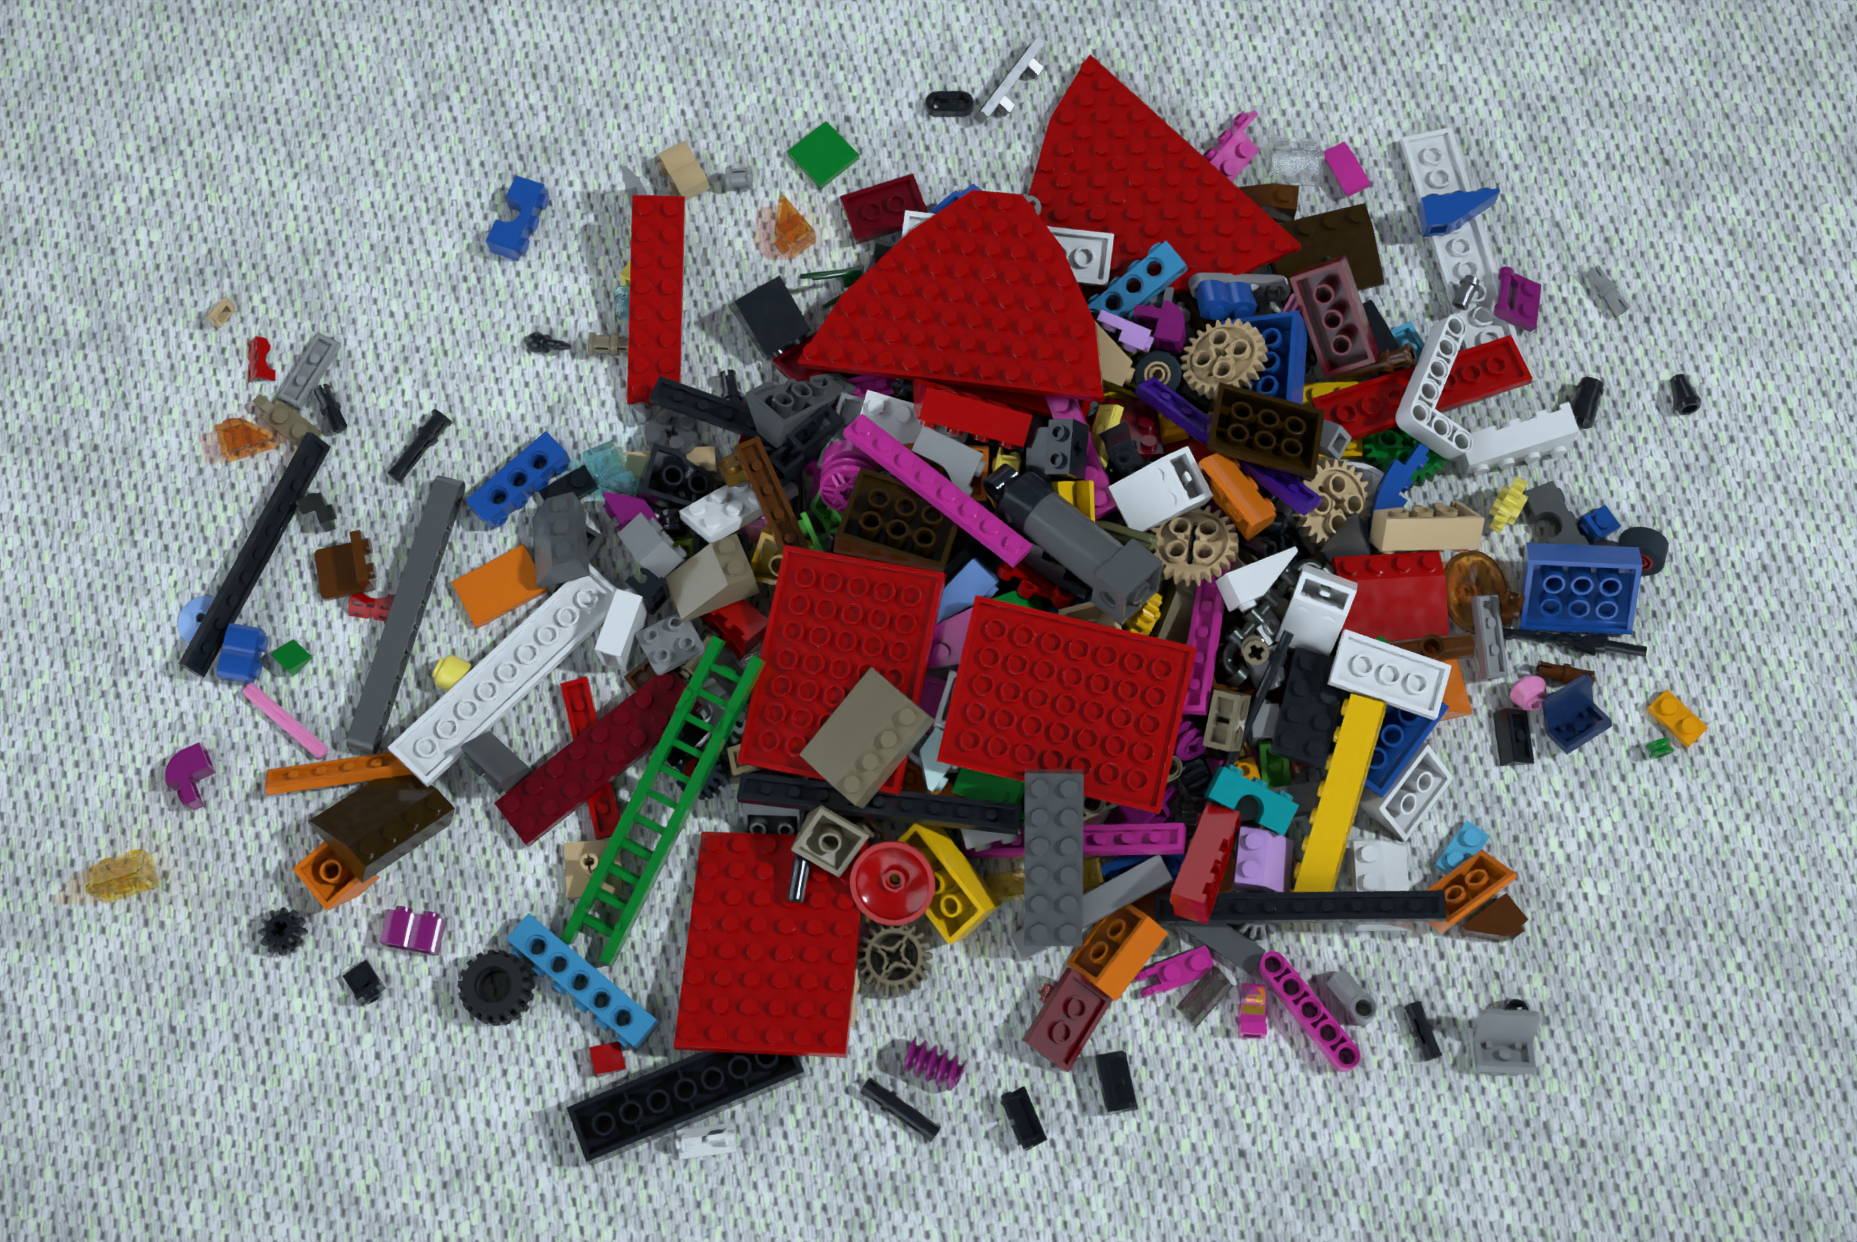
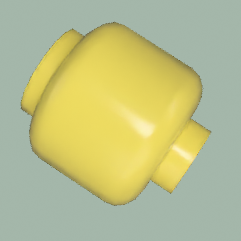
M448 655L445 659L441 657L432 674V677L435 678V685L449 691L472 670V665L454 655Z

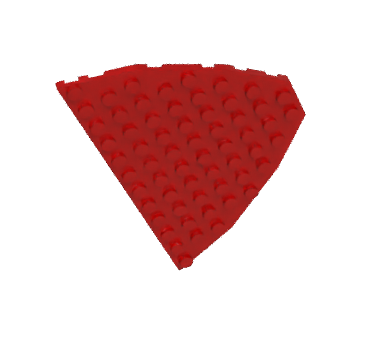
M1091 54L1087 57L1050 117L1028 196H1034L1040 201L1041 213L1039 217L1046 226L1114 234L1108 283L1116 277L1122 278L1128 273L1127 268L1138 259L1142 261L1149 255L1147 253L1149 249L1159 242L1163 244L1167 241L1188 267V270L1168 286L1174 288L1173 295L1179 294L1180 291L1190 292L1188 281L1197 273H1231L1235 276L1255 272V269L1269 262L1271 264L1280 260V257L1291 252L1294 254L1301 250V244L1119 79ZM1032 202L1030 205L1034 209L1035 203ZM1158 264L1152 265L1148 270V274L1151 276L1159 275L1162 271V266ZM1137 281L1130 283L1128 292L1137 293L1141 288V283ZM1079 285L1086 302L1095 294L1101 295L1108 289L1105 287Z
M971 190L912 229L840 296L811 342L803 348V354L798 360L799 366L806 369L894 379L904 378L914 381V378L938 384L1104 402L1105 400L1096 323L1061 244L1023 194Z

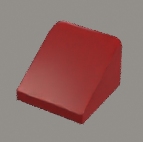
M618 1041L589 1047L595 1074L598 1077L626 1070L621 1046Z

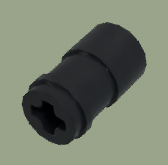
M1593 377L1581 378L1577 384L1575 398L1571 403V409L1578 429L1592 428L1597 415L1599 400L1604 392V384Z

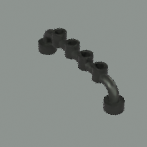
M1306 558L1298 561L1292 568L1287 565L1278 576L1279 584L1275 588L1271 585L1267 592L1260 597L1263 603L1258 609L1253 607L1245 611L1242 618L1246 623L1242 628L1239 629L1235 626L1226 634L1225 639L1229 643L1222 652L1221 661L1227 673L1225 680L1233 688L1239 686L1249 675V671L1241 663L1236 666L1233 663V655L1241 648L1243 640L1250 636L1265 621L1266 615L1281 602L1286 591L1297 583L1304 564L1333 574L1335 569L1327 561L1321 564L1314 559Z

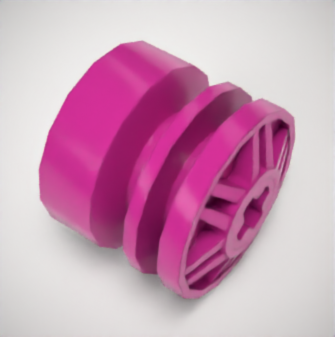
M848 439L837 441L827 447L822 458L819 492L823 502L831 509L844 513L860 467L878 472L879 463Z

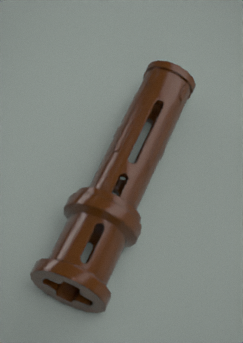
M1410 342L1405 343L1404 347L1391 351L1385 349L1381 352L1375 363L1336 374L1335 378L1337 382H1349L1378 372L1386 371L1392 373L1395 372L1396 368L1406 365L1416 366V353Z

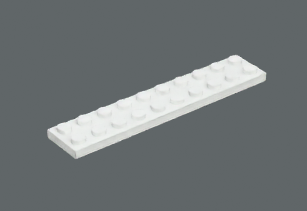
M1452 127L1402 137L1400 143L1419 203L1421 197L1433 193L1445 195L1459 190L1465 192L1472 191ZM1477 215L1450 234L1430 236L1429 238L1452 313L1461 315L1467 324L1466 334L1462 341L1463 349L1465 350L1511 335L1524 359L1514 325L1493 315L1494 306L1498 302L1500 280L1498 279V273L1480 216ZM1465 275H1472L1480 281L1479 291H1475L1466 311L1459 310L1452 305V301L1461 286L1459 282Z
M589 564L590 576L567 581L388 746L389 751L424 785L429 787L464 754L460 748L464 743L491 729L604 623L617 588Z

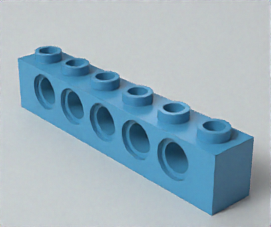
M1167 241L1163 244L1159 242L1147 252L1149 255L1142 261L1138 259L1127 268L1128 273L1122 278H1114L1107 284L1106 287L1108 289L1101 295L1095 294L1086 303L1092 316H1099L1100 311L1104 310L1128 320L1133 316L1136 304L1144 306L1183 275L1188 270L1187 265ZM1158 264L1162 266V271L1159 275L1151 276L1148 274V270L1152 265ZM1134 281L1141 283V288L1137 293L1128 292L1130 283ZM1117 298L1120 300L1121 303L1118 309H1107V304L1111 299ZM1104 330L1108 336L1111 334V332Z
M529 913L507 937L506 940L512 945L509 950L520 960H523L526 956L532 961L533 964L530 968L542 978L546 974L554 980L551 985L563 996L569 992L576 998L572 1003L584 1013L588 1010L597 1016L594 1022L606 1032L609 1028L613 1029L618 1034L615 1039L625 1048L629 1049L633 1046L639 1050L660 1025L657 1019ZM544 942L545 950L543 953L534 955L532 952L534 945ZM559 960H566V968L562 972H554V964ZM585 977L588 979L585 989L575 990V982L579 978ZM602 995L609 996V1003L606 1007H596L598 997ZM622 1013H629L631 1015V1020L626 1026H618L617 1019Z

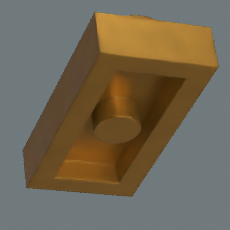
M736 454L727 455L721 459V462L716 464L728 488L747 480Z

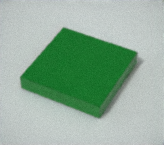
M827 121L787 151L788 156L820 189L824 188L860 159L859 154Z

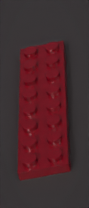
M673 669L663 675L653 677L494 803L527 847L534 844L658 745L684 690L687 688ZM696 700L690 713L693 714L695 711L699 713L704 709L698 700Z

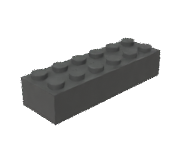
M1025 769L1024 946H1082L1083 771L1082 769Z

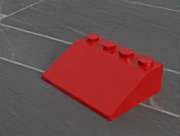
M914 378V416L921 420L920 425L936 429L937 425L947 427L946 432L962 436L963 431L973 434V439L986 443L989 442V438L998 440L999 446L1014 450L1015 445L1024 447L1033 416L1024 409L1017 406L1014 408L1009 407L1005 403L987 399L977 394Z
M1439 551L1342 556L1332 559L1330 565L1335 569L1334 575L1358 583L1357 592L1339 633L1340 638L1345 629L1375 640L1380 635L1387 642L1423 638L1430 633L1439 636L1449 635L1446 577Z

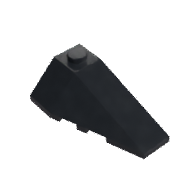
M653 443L642 471L635 497L644 498L649 506L658 509L682 510L726 485V483L707 473L708 470L701 465L699 467L695 465L682 452Z

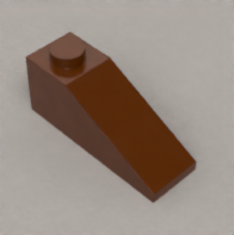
M1268 183L1238 187L1275 221L1287 222L1295 219L1299 186Z

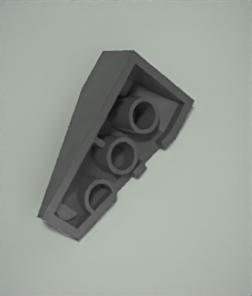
M835 372L810 376V379L797 382L795 378L788 379L786 384L775 385L774 382H767L747 391L745 397L757 432L775 448H778L787 442L786 435L826 404L834 409L838 404L841 392L852 395L856 391V387L840 373Z

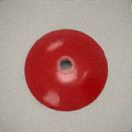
M883 841L867 848L856 860L850 876V889L858 908L870 919L892 926L907 924L919 918L932 902L936 887L935 874L926 856L914 846L901 841ZM897 874L900 877V882L892 881L891 875Z

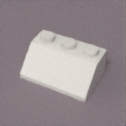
M1423 743L1383 798L1365 787L1359 804L1368 816L1406 842L1454 777L1428 744Z
M1353 841L1349 848L1352 891H1409L1406 846L1385 841ZM1354 922V931L1412 930L1411 922Z

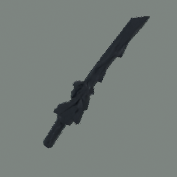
M1472 628V629L1466 631V632H1470L1471 634H1474V635H1475V629H1474V628ZM1502 628L1503 638L1507 640L1517 638L1533 640L1542 644L1551 642L1555 643L1558 647L1564 646L1574 652H1583L1593 656L1596 655V652L1604 654L1606 651L1646 657L1647 646L1609 640L1610 634L1603 635L1600 633L1581 637L1578 633L1573 632L1555 634Z

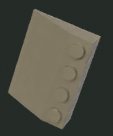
M870 667L799 755L849 801L858 807L864 808L935 722V719L875 669Z

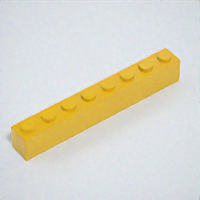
M1351 694L1350 699L1344 700L1341 709V715L1344 716L1341 727L1337 726L1334 733L1333 742L1336 743L1334 754L1329 753L1325 769L1329 770L1326 781L1322 780L1320 782L1317 796L1321 797L1318 808L1314 807L1309 820V823L1313 824L1310 835L1306 834L1304 837L1301 851H1304L1305 854L1302 863L1298 862L1293 876L1297 879L1294 890L1290 889L1289 892H1334L1387 704L1355 694Z

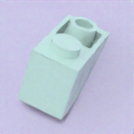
M935 727L919 752L926 794H933L935 790L940 793L949 780L945 777L951 767L954 770L957 769L956 766L936 762L943 731Z

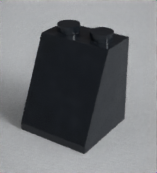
M780 275L728 305L763 358L769 355L772 359L778 357L785 352L784 346L791 342L794 346L800 344L807 339L806 333L812 331Z

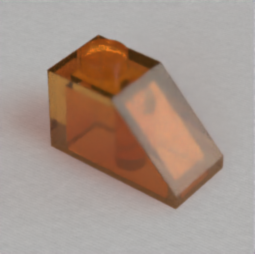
M784 195L780 196L774 228L776 238L774 244L781 254L787 253L793 259L816 243L815 231Z
M241 417L229 418L215 425L221 452L229 463L280 447L279 441L272 432Z

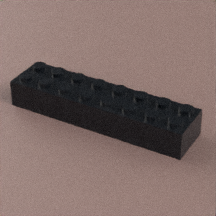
M702 1051L566 1108L585 1161L592 1166L806 1077V1073L799 1056Z

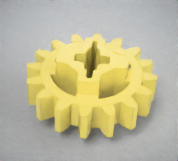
M1516 476L1511 487L1503 485L1489 511L1491 515L1495 516L1489 526L1490 529L1500 534L1506 522L1511 525L1515 523L1528 499L1527 496L1522 494L1528 484L1527 481Z

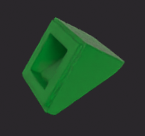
M294 639L270 654L293 677L313 658Z

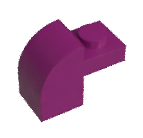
M1164 300L1162 309L1153 305L1142 306L1136 304L1133 312L1134 323L1147 329L1155 330L1153 336L1155 350L1181 355L1186 340L1184 315L1180 308L1167 300Z
M200 742L182 749L170 759L165 771L166 785L174 791L177 790V795L182 805H187L194 811L204 807L196 782L216 773L208 750Z

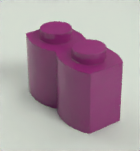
M396 906V910H387L380 943L383 946L438 956L446 922L440 919V914L431 911H424L423 915L413 914V909L404 906Z

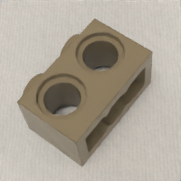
M1229 690L1213 691L1203 746L1229 752L1240 751L1251 695Z

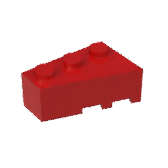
M744 599L699 616L710 630L712 629L720 635L718 638L725 641L726 647L741 663L762 650L768 619Z

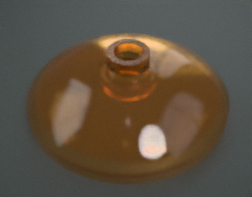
M1468 550L1454 555L1444 568L1448 615L1460 628L1469 632H1475L1471 597L1498 595L1501 615L1503 610L1501 602L1504 592L1507 591L1506 581L1500 567L1487 554L1476 550Z

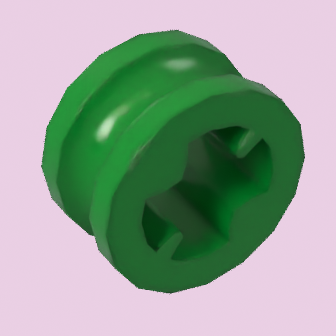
M1669 737L1655 740L1645 746L1647 750L1651 751L1649 755L1651 760L1674 752V748L1669 746L1671 742Z

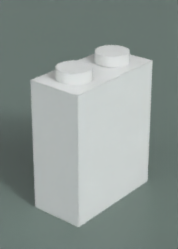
M626 588L625 591L616 589L594 648L602 665L625 672L629 670L638 645L635 634L644 629L649 615L643 596L638 595L633 589Z

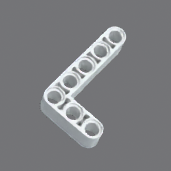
M1452 314L1432 326L1395 417L1397 425L1403 431L1445 459L1456 458L1471 451L1473 448L1471 434L1435 409L1467 330L1466 321L1458 314Z

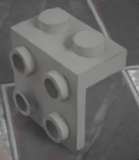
M679 612L635 634L646 658H648L657 675H663L705 652V647L691 621L682 622Z
M1496 1008L1482 1010L1472 1042L1476 1072L1534 1074L1536 1063L1533 1040L1540 1020L1539 1013L1524 1009L1518 1011L1499 1010Z

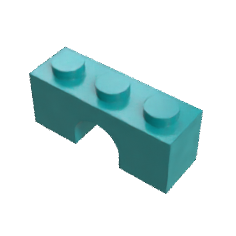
M1228 764L1227 767L1218 766L1204 797L1225 808L1234 810L1241 797L1251 795L1258 804V812L1253 822L1284 836L1299 806L1292 802L1293 796L1279 789L1277 793L1267 789L1268 783L1259 778L1253 777L1252 780L1242 776L1244 771L1231 764Z

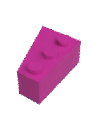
M972 607L936 625L927 668L960 663Z

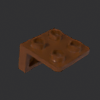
M361 530L349 532L351 539L349 543L315 551L314 557L320 594L324 600L328 601L376 590L374 579L377 578V572L370 558L373 548L370 538H365Z

